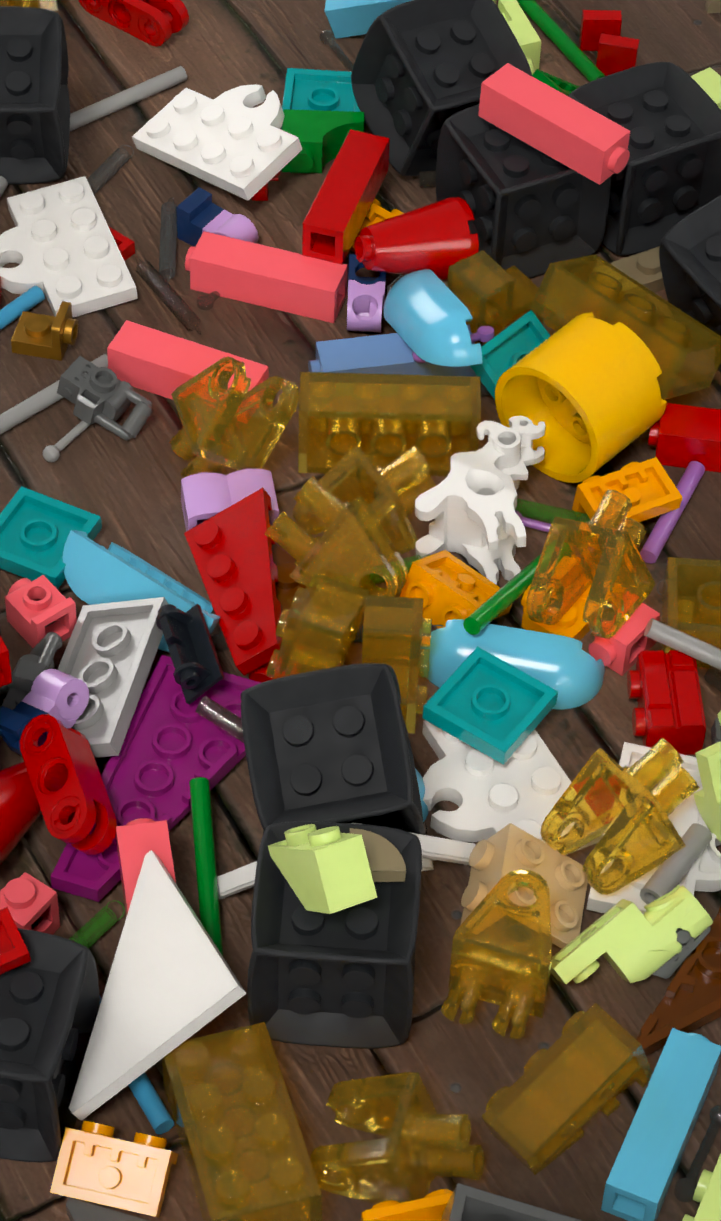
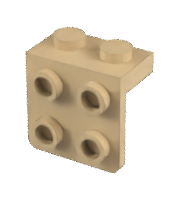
M509 823L487 840L483 839L476 844L469 857V865L471 866L468 886L461 899V905L464 907L460 925L461 930L474 937H478L507 917L561 949L580 934L589 876L587 869L582 864L512 823Z

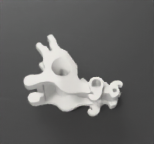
M522 415L509 419L510 428L494 421L485 420L480 422L476 428L477 437L479 440H483L485 435H488V443L477 451L459 452L452 455L450 460L451 470L447 478L415 499V516L422 521L435 519V521L429 524V534L416 541V555L427 557L425 555H432L443 550L459 553L481 575L496 585L499 581V570H501L504 579L508 581L521 571L513 557L516 554V546L517 548L526 547V531L522 520L515 512L517 507L516 490L520 485V480L528 479L526 466L543 461L545 457L544 447L540 446L536 451L533 450V440L544 436L546 432L545 422L540 421L538 425H534L532 420Z

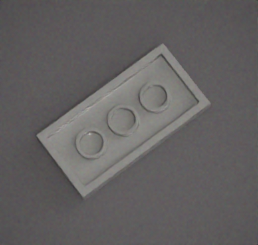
M165 597L82 606L57 670L76 677L87 684L89 689L87 707L71 728L85 735L89 741L94 758L119 756L163 636V631L157 627L156 617L158 610L162 606L168 605Z

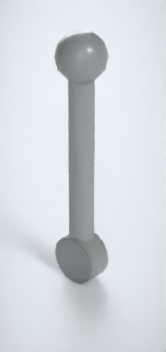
M82 420L54 446L49 445L45 447L42 453L43 458L51 463L57 461L60 457V451L90 425Z

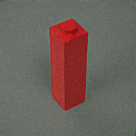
M350 129L303 221V256L343 265L388 172L390 138Z
M667 403L660 420L650 427L648 445L656 446L655 457H657L661 465L687 468L691 461H698L704 465L705 471L721 473V409Z

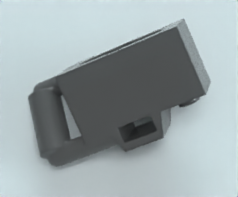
M81 356L60 377L57 393L75 404L73 415L89 425L96 422L123 440L135 439L153 412L151 408L152 402L134 391L128 382L117 379L116 374L111 369L98 367ZM131 402L136 404L124 424H118L116 421L130 407Z
M47 633L31 650L30 654L23 655L18 660L14 671L11 672L13 683L0 687V698L5 699L2 706L13 710L31 691L36 677L44 670L54 669V654L62 646V639L57 633Z

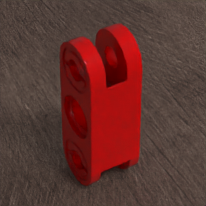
M78 0L85 11L155 47L164 44L170 39L172 33L179 32L189 22L188 10L181 0H96V2L94 0Z
M41 714L33 718L25 726L21 734L20 751L49 833L66 844H71L72 847L87 855H97L105 851L116 836L117 820L89 741L84 734L73 728L64 727L60 720L49 714ZM44 732H49L45 743L38 746L39 737ZM96 823V827H95L94 832H93L91 835H89V833H90V831L92 830L94 824Z

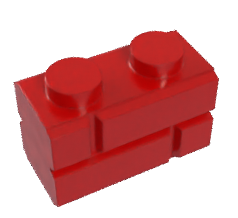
M664 650L641 651L637 657L636 669L628 670L627 674L629 699H637L638 707L633 708L632 711L634 737L642 736L643 746L684 755H696L695 753L703 748L706 733L696 659L677 650H670L668 653H665Z

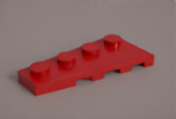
M263 487L184 533L214 612L220 616L218 622L235 666L244 676L285 653L281 603L276 598L275 582H278V571L276 564L273 562L272 545L275 544L274 528L269 522V511L272 510L271 497Z

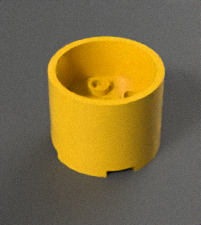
M593 312L583 313L573 318L499 377L495 388L496 409L502 425L510 428L509 419L520 415L528 417L534 425H538L540 421L545 422L546 432L544 436L533 440V450L536 451L540 446L544 447L545 457L543 461L533 466L549 477L567 483H578L591 477L654 425L664 414L667 401L661 398V391L657 380L662 371L646 344L620 321L615 325H611L608 322L594 318Z

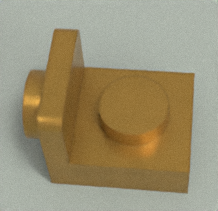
M62 301L56 317L23 311L11 339L12 353L62 361L68 344L74 345L78 334V320L72 319L71 302Z

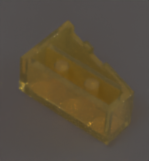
M595 1002L586 1012L579 1011L566 1022L562 1029V1036L548 1050L546 1048L540 1049L528 1060L524 1067L525 1073L511 1087L504 1086L493 1094L486 1105L487 1111L481 1117L489 1131L527 1169L536 1175L584 1136V1131L581 1128L599 1110L607 1117L620 1107V1102L615 1097L635 1081L644 1088L648 1085L653 1072L642 1045Z

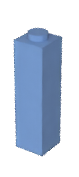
M467 325L469 334H472L470 325ZM398 333L316 342V360H309L308 363L311 386H319L323 403L396 395V391L397 395L409 393V385H417L418 389V384L419 387L420 384L421 386L422 384H430L431 387V383L432 386L433 383L434 385L435 383H443L444 386V382L445 384L446 382H456L457 384V381L458 383L459 381H469L470 383V380L471 382L472 380L476 381L477 375L470 366L450 367L429 362H415L412 356L413 350Z

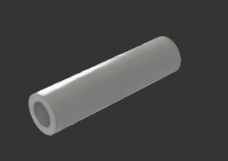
M698 823L692 824L640 891V897L646 904L672 891L712 840V835L705 826Z

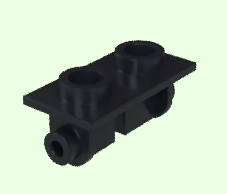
M168 604L158 610L156 624L163 631L175 668L173 673L176 683L181 685L186 703L190 705L222 680L224 674L200 605L196 604L185 613L177 609L176 606Z

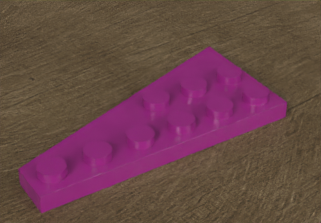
M161 655L138 701L119 756L110 757L101 775L116 816L117 826H124L135 819L149 818L154 821L167 820L168 831H170L191 810L190 780L197 777L207 778L211 790L246 755L241 723L240 695L244 690L261 682L223 672L224 678L189 705L186 703L181 685L176 683L173 673L175 668L171 657ZM96 823L94 824V826H93L92 830L90 831L89 835H91V834L94 832L95 827H96ZM116 836L111 845L97 855H87L72 847L71 844H66L50 876L51 887L99 902L121 880Z

